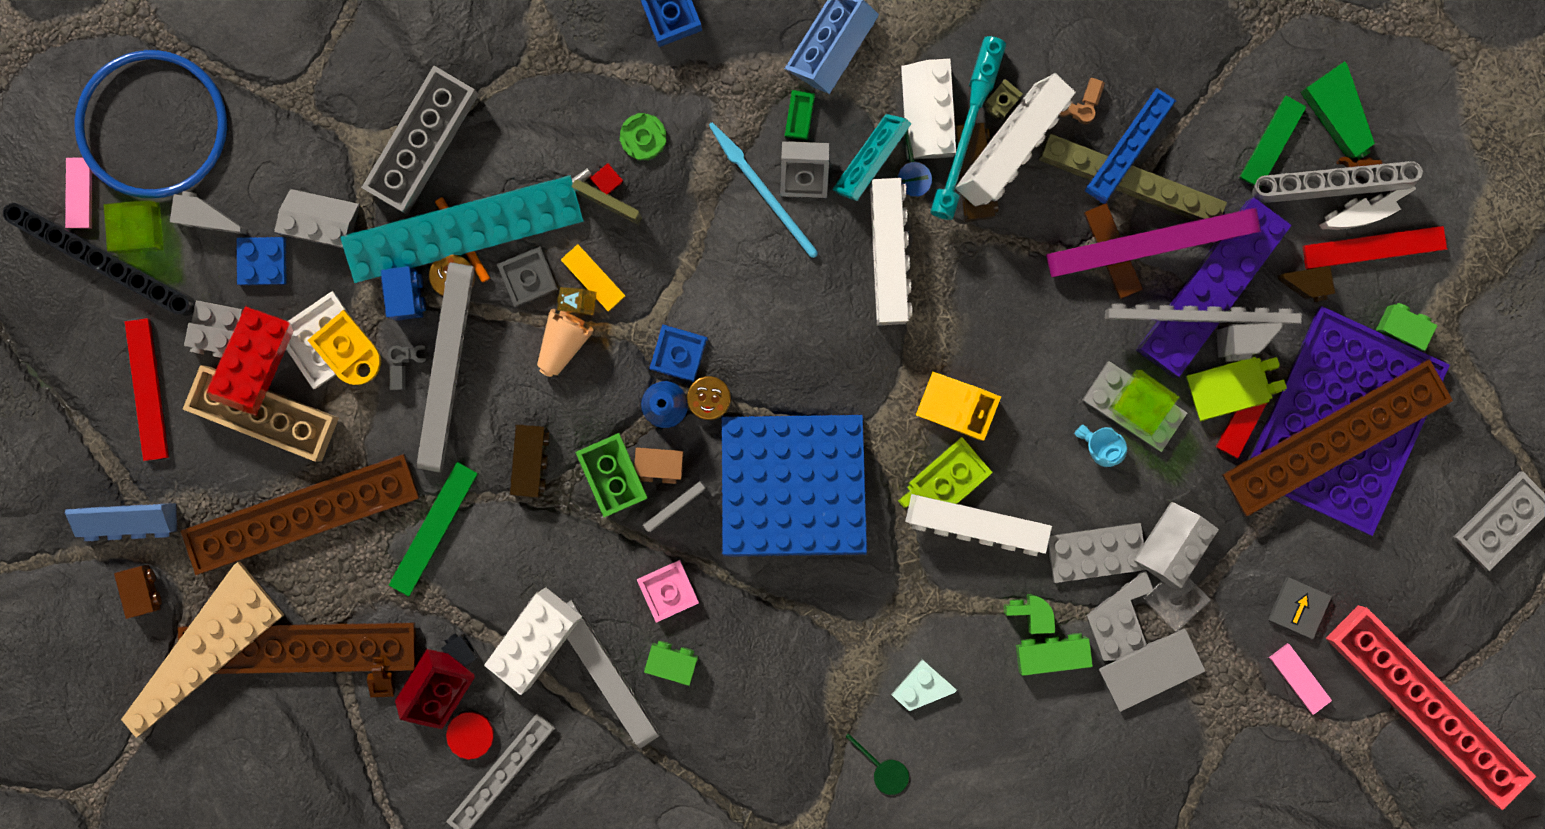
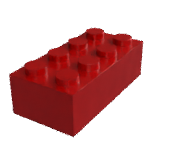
M245 306L206 391L210 399L256 416L293 335L294 330L291 323Z

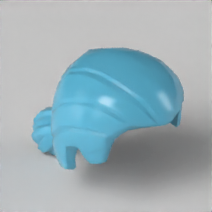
M1081 425L1074 433L1078 438L1085 439L1088 442L1090 455L1100 466H1115L1126 457V441L1123 436L1116 433L1112 428H1101L1093 433L1085 425Z

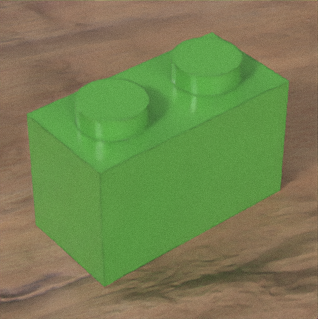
M1397 303V305L1387 306L1376 331L1414 349L1425 351L1437 325L1431 322L1432 319L1423 314L1416 315L1410 312L1408 306Z
M658 641V644L653 643L644 673L689 686L698 658L697 655H694L695 651L681 647L680 650L671 648L672 644L664 641Z

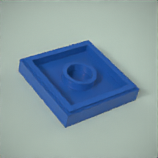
M662 324L649 369L695 382L708 337Z

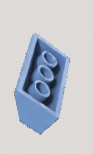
M827 0L784 69L812 87L830 94L879 14L864 0Z
M176 503L65 510L75 537H84V541H98L99 536H107L108 540L122 539V535L131 534V539L146 538L148 533H154L155 538L169 537V532L177 531Z

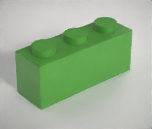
M1082 633L1068 634L1067 639H1059V636L1045 637L1043 642H1035V639L1021 640V644L1016 645L1018 668L1022 676L1093 667L1089 638L1086 636L1082 637Z

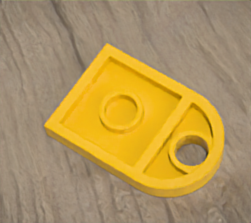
M342 310L307 340L333 372L348 384H366L373 380L380 370L381 356L377 347L345 310ZM364 363L370 367V373L366 377H362L358 373L359 366Z

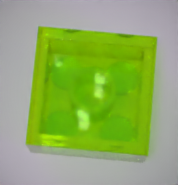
M146 200L103 204L108 252L124 254L163 250L159 203Z
M1136 370L1108 409L1145 436H1152L1179 396L1142 370Z

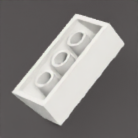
M950 59L925 60L901 66L904 118L912 123L908 130L914 159L954 157L956 154ZM906 145L907 160H909V155H908V150H907V145Z

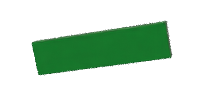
M1287 95L1284 96L1239 176L1240 179L1255 186L1260 177L1269 175L1306 106Z

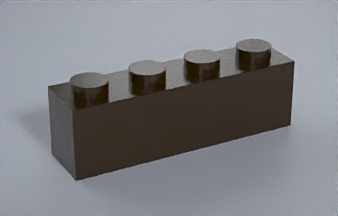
M976 123L974 125L960 170V180L986 148L987 143L990 142L989 129H985L984 123ZM964 125L955 127L956 151ZM962 195L965 222L993 219L995 213L998 212L997 200L993 199L987 204L983 203L974 206Z

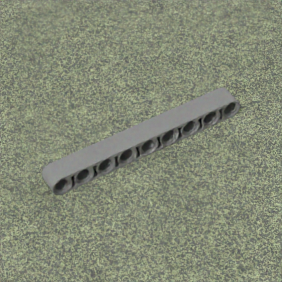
M452 262L448 266L417 459V469L440 473L443 469L474 278V266Z

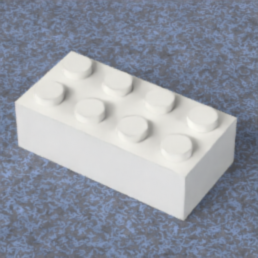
M545 587L535 594L484 666L522 695L531 688L582 616Z

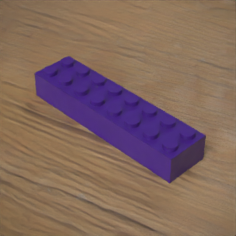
M1254 197L1247 200L1239 211L1257 208L1261 232L1216 241L1170 303V306H1174V310H1183L1184 306H1198V311H1207V307H1222V311L1228 312L1292 225ZM1157 321L1136 351L1171 377H1179L1219 323Z

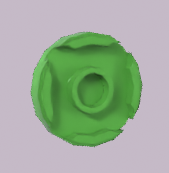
M638 113L630 116L623 123L620 131V142L623 150L630 157L637 160H649L662 152L666 144V131L657 117Z

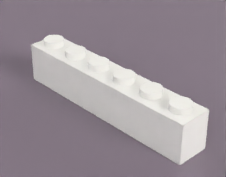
M911 494L905 521L912 524V529L925 531L926 527L935 529V534L948 536V533L951 532L957 534V539L970 541L971 537L980 539V544L993 546V542L1002 544V549L1015 551L1016 547L1023 548L1024 554L1037 556L1038 552L1046 554L1052 528L1050 525L914 494Z

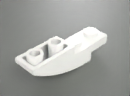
M1414 186L1410 189L1390 191L1384 197L1382 194H1379L1369 201L1367 198L1359 201L1357 198H1354L1344 204L1345 210L1340 213L1335 210L1324 217L1326 221L1320 224V227L1330 230L1349 229L1388 217L1401 210L1396 201L1416 188Z

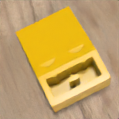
M932 372L916 416L984 441L1001 396Z

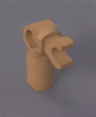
M1090 78L1082 100L1085 104L1077 103L1075 105L1071 103L1066 111L1059 113V116L1066 117L1071 115L1073 119L1079 120L1082 124L1091 123L1095 117V109L1093 107L1098 106L1105 82Z

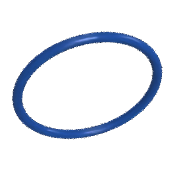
M135 51L108 62L86 84L79 98L75 113L76 141L87 166L109 187L123 194L138 198H163L181 193L193 187L214 167L226 140V109L215 83L206 72L192 61L166 51ZM139 60H164L189 70L207 88L217 112L216 140L207 160L189 178L166 188L141 189L128 186L114 179L95 161L85 136L86 109L96 87L114 70Z

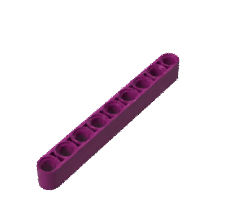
M1257 208L1054 252L1046 254L1050 275L1051 277L1257 233L1261 232Z

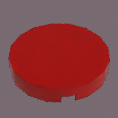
M473 711L461 713L448 726L446 733L447 744L451 751L460 758H479L488 751L493 743V726L481 713Z

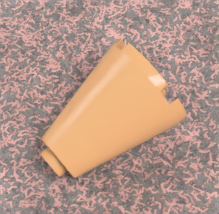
M551 309L549 312L537 363L538 367H540L539 371L549 377L558 375L594 331L591 326L588 329L583 326L585 322L572 314L562 310L559 314H556V309Z

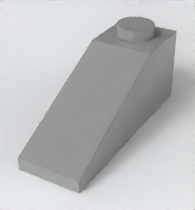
M182 191V195L174 194L170 217L171 223L239 234L247 233V230L206 201L197 198L196 193Z

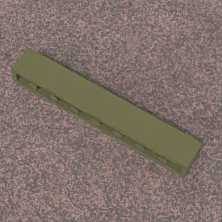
M1050 134L1045 141L1038 160L1092 181L1108 156ZM1132 165L1115 188L1119 192L1194 221L1221 216L1227 204L1223 200Z

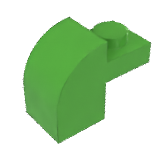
M1027 594V603H1024L1022 599L1010 600V604H1004L1005 615L1028 616L1029 633H1055L1053 610L1042 598Z

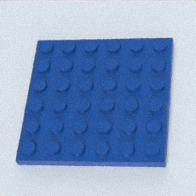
M863 415L722 417L723 557L858 555L867 553Z

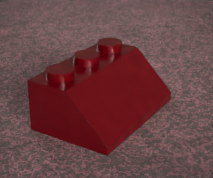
M427 649L395 700L400 720L443 729L474 680V674L449 654Z

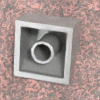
M782 142L780 196L827 198L829 143Z

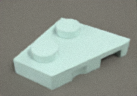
M922 659L891 695L911 711L953 694L957 689Z

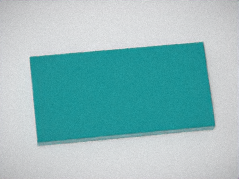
M885 114L835 184L833 191L838 195L857 201L912 123L906 118Z

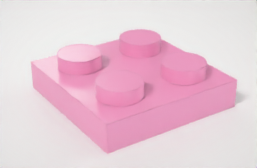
M680 560L637 579L656 622L699 603Z

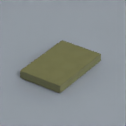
M575 179L572 188L577 194L639 225L642 217L638 210Z

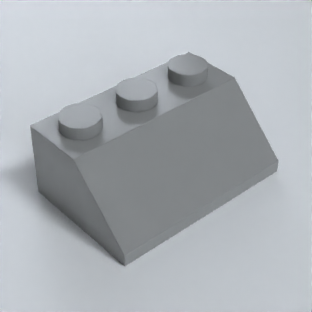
M290 189L279 209L274 232L283 236L343 248L340 238L341 236L354 233L360 204Z
M1282 323L1232 325L1217 329L1218 358L1225 357L1226 362L1252 359V354L1260 353L1282 328Z
M1170 502L1134 558V561L1168 586L1182 588L1219 529L1202 516L1174 502Z

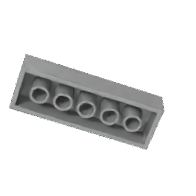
M433 66L361 188L408 215L479 94L476 90Z

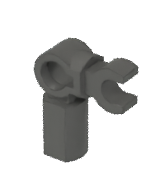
M396 345L389 349L388 358L392 361V366L389 367L390 390H406V366H403V363H409L410 360H414L417 363H425V358L420 359L417 357L419 350H426L425 346L418 345L410 349L409 347Z

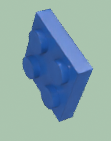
M237 238V285H286V238Z

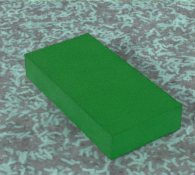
M792 90L785 138L808 140L815 94Z

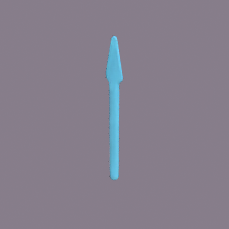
M710 123L709 127L728 159L738 165L807 254L815 258L818 254L815 247L746 162L742 150L714 123Z

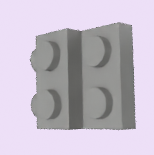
M196 300L192 323H188L184 346L190 347L189 352L204 354V351L208 350L213 351L214 357L222 358L243 309Z

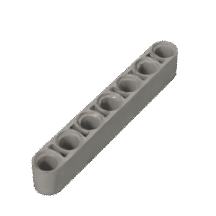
M1410 161L1267 175L1257 180L1252 190V195L1261 203L1405 190L1413 188L1417 184L1423 170L1418 163ZM1404 172L1412 173L1414 179L1406 178ZM1379 175H1387L1390 181H1383ZM1357 176L1363 177V178L1365 179L1366 183H1365V184H1360V183H1358V182L1356 181L1355 177H1357ZM1331 179L1340 180L1342 186L1333 185ZM1307 182H1315L1318 185V188H1310ZM1283 184H1291L1294 187V190H1285ZM1259 187H1268L1270 189V193L1261 192L1259 190Z
M570 600L566 604L579 613L582 618L567 639L635 744L641 749L660 736L659 731L577 604Z

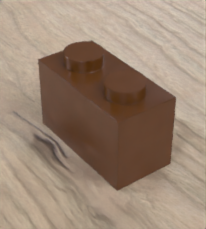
M149 564L114 573L126 619L161 610V596L155 589L154 582L156 577Z

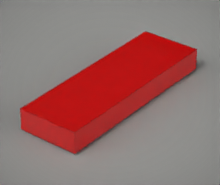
M1267 403L1234 412L1216 448L1238 458Z

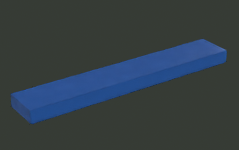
M1158 88L1155 89L1087 186L1085 192L1103 204L1106 203L1176 102L1175 99Z

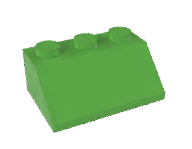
M619 433L575 452L603 517L647 499V495Z

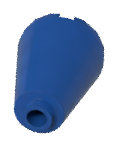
M668 381L657 382L645 391L641 402L642 412L645 418L654 426L660 428L676 426L687 413V396L683 389L675 383ZM660 399H664L666 401V406L664 408H660L658 406V402Z

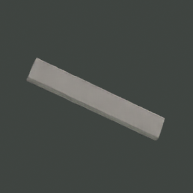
M537 712L446 822L454 829H471L551 734L555 726Z

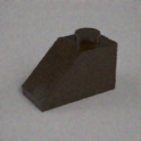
M1330 266L1285 273L1278 276V280L1304 299L1313 298L1314 302L1328 300V295L1335 294Z

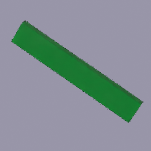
M459 462L456 463L391 579L390 587L408 597L411 596L479 473Z

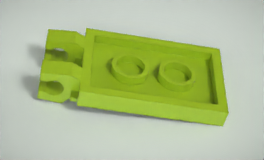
M1252 357V359L1241 360L1186 376L1199 422L1269 403V399H1272V394L1285 391L1287 387L1284 380L1268 384L1265 372L1280 367L1278 358L1275 357L1261 362L1260 358Z
M961 437L908 483L909 486L907 488L910 491L900 498L898 502L903 508L909 506L911 494L957 504L991 475L992 471Z

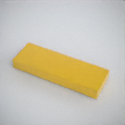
M578 244L561 259L608 312L626 297Z

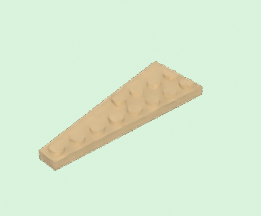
M237 562L231 568L121 719L136 738L142 735L284 616L282 611L241 562Z

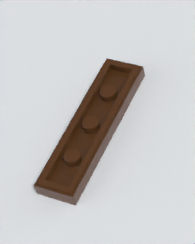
M1107 203L1084 212L1096 243L1121 238ZM1131 260L1106 265L1119 299L1143 290Z

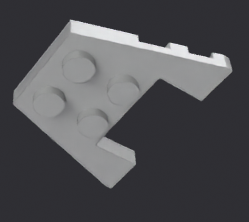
M1145 570L1086 615L1103 661L1121 659L1156 642L1153 641L1146 644L1131 603L1132 599L1153 592Z

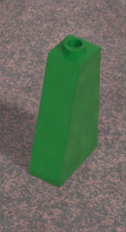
M1344 61L1300 93L1343 154L1350 159L1356 157L1360 160L1370 153L1368 148L1374 145L1375 142L1349 67Z

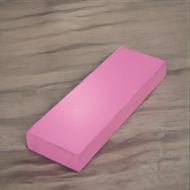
M66 158L65 228L92 229V171L83 158Z
M1287 643L1269 657L1311 714L1314 715L1332 701L1290 644Z

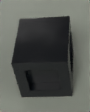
M457 633L444 640L447 645L441 648L443 653L449 654L464 667L480 657L465 633L459 637Z

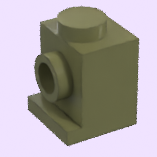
M1004 79L984 105L988 107L986 110L991 116L1003 119L1023 93ZM999 97H1005L1007 99V103H1000Z

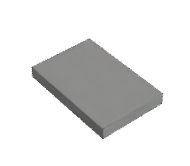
M702 481L698 482L643 525L648 532L654 530L706 489L705 484Z

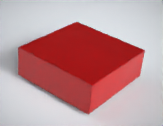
M609 163L590 178L601 192L607 195L624 182Z

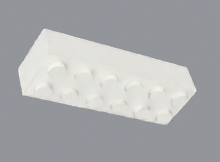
M1056 73L1035 83L956 185L955 189L974 206L983 203L987 204L993 199L995 201L999 199L1005 192L1003 187L1006 183H1010L1018 175V167L1021 164H1025L1031 158L1032 154L1030 152L1034 146L1037 147L1043 142L1046 137L1044 133L1047 129H1051L1058 122L1059 118L1057 116L1061 111L1064 112L1071 105L1072 101L1070 99L1075 94V91Z
M901 178L872 179L870 184L877 325L905 324L908 322V318L912 317V303H907V295L911 293V281L906 279V272L910 269L909 255H905V248L908 246V231L904 232L903 225L907 222V208H902V201L906 198V185L901 184Z

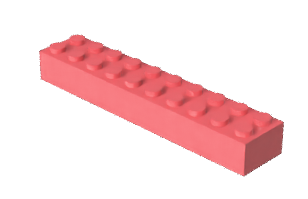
M1358 605L1325 638L1493 806L1503 810L1536 777L1368 608Z

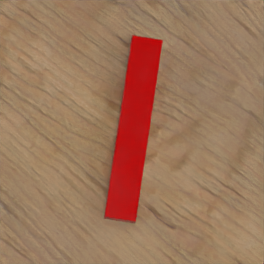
M1444 226L1302 246L1306 269L1447 249Z
M151 319L125 321L143 461L169 458Z

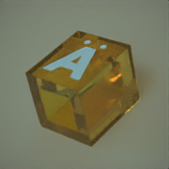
M560 287L557 311L594 315L597 292Z

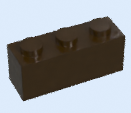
M516 424L510 495L541 497V493H545L546 479H543V469H547L548 455H545V446H549L550 432H546L547 427Z

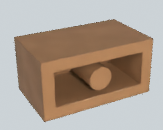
M636 448L634 468L640 481L653 482L654 477L662 478V483L676 484L677 479H682L684 451Z

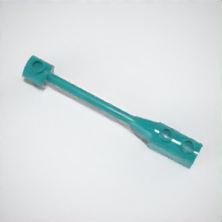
M984 37L969 83L971 95L967 119L945 189L937 190L930 211L933 216L940 219L953 220L960 198L954 192L979 109L982 107L988 94L993 90L1007 45L1005 41L997 37Z

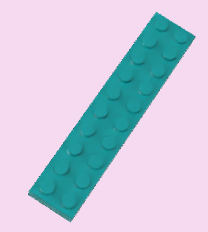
M571 175L341 236L340 239L354 283L381 276V270L408 266L413 268L439 261L449 255H461L583 222L577 196L572 188Z

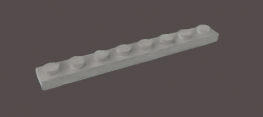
M1112 304V308L1105 310V319L1252 324L1282 323L1295 325L1301 323V314L1294 313V309H1279V313H1270L1269 308H1255V312H1246V308L1234 307L1231 308V312L1222 311V307H1207V311H1198V306H1184L1183 310H1174V306L1162 305L1160 310L1150 309V305H1136V309H1126V304Z

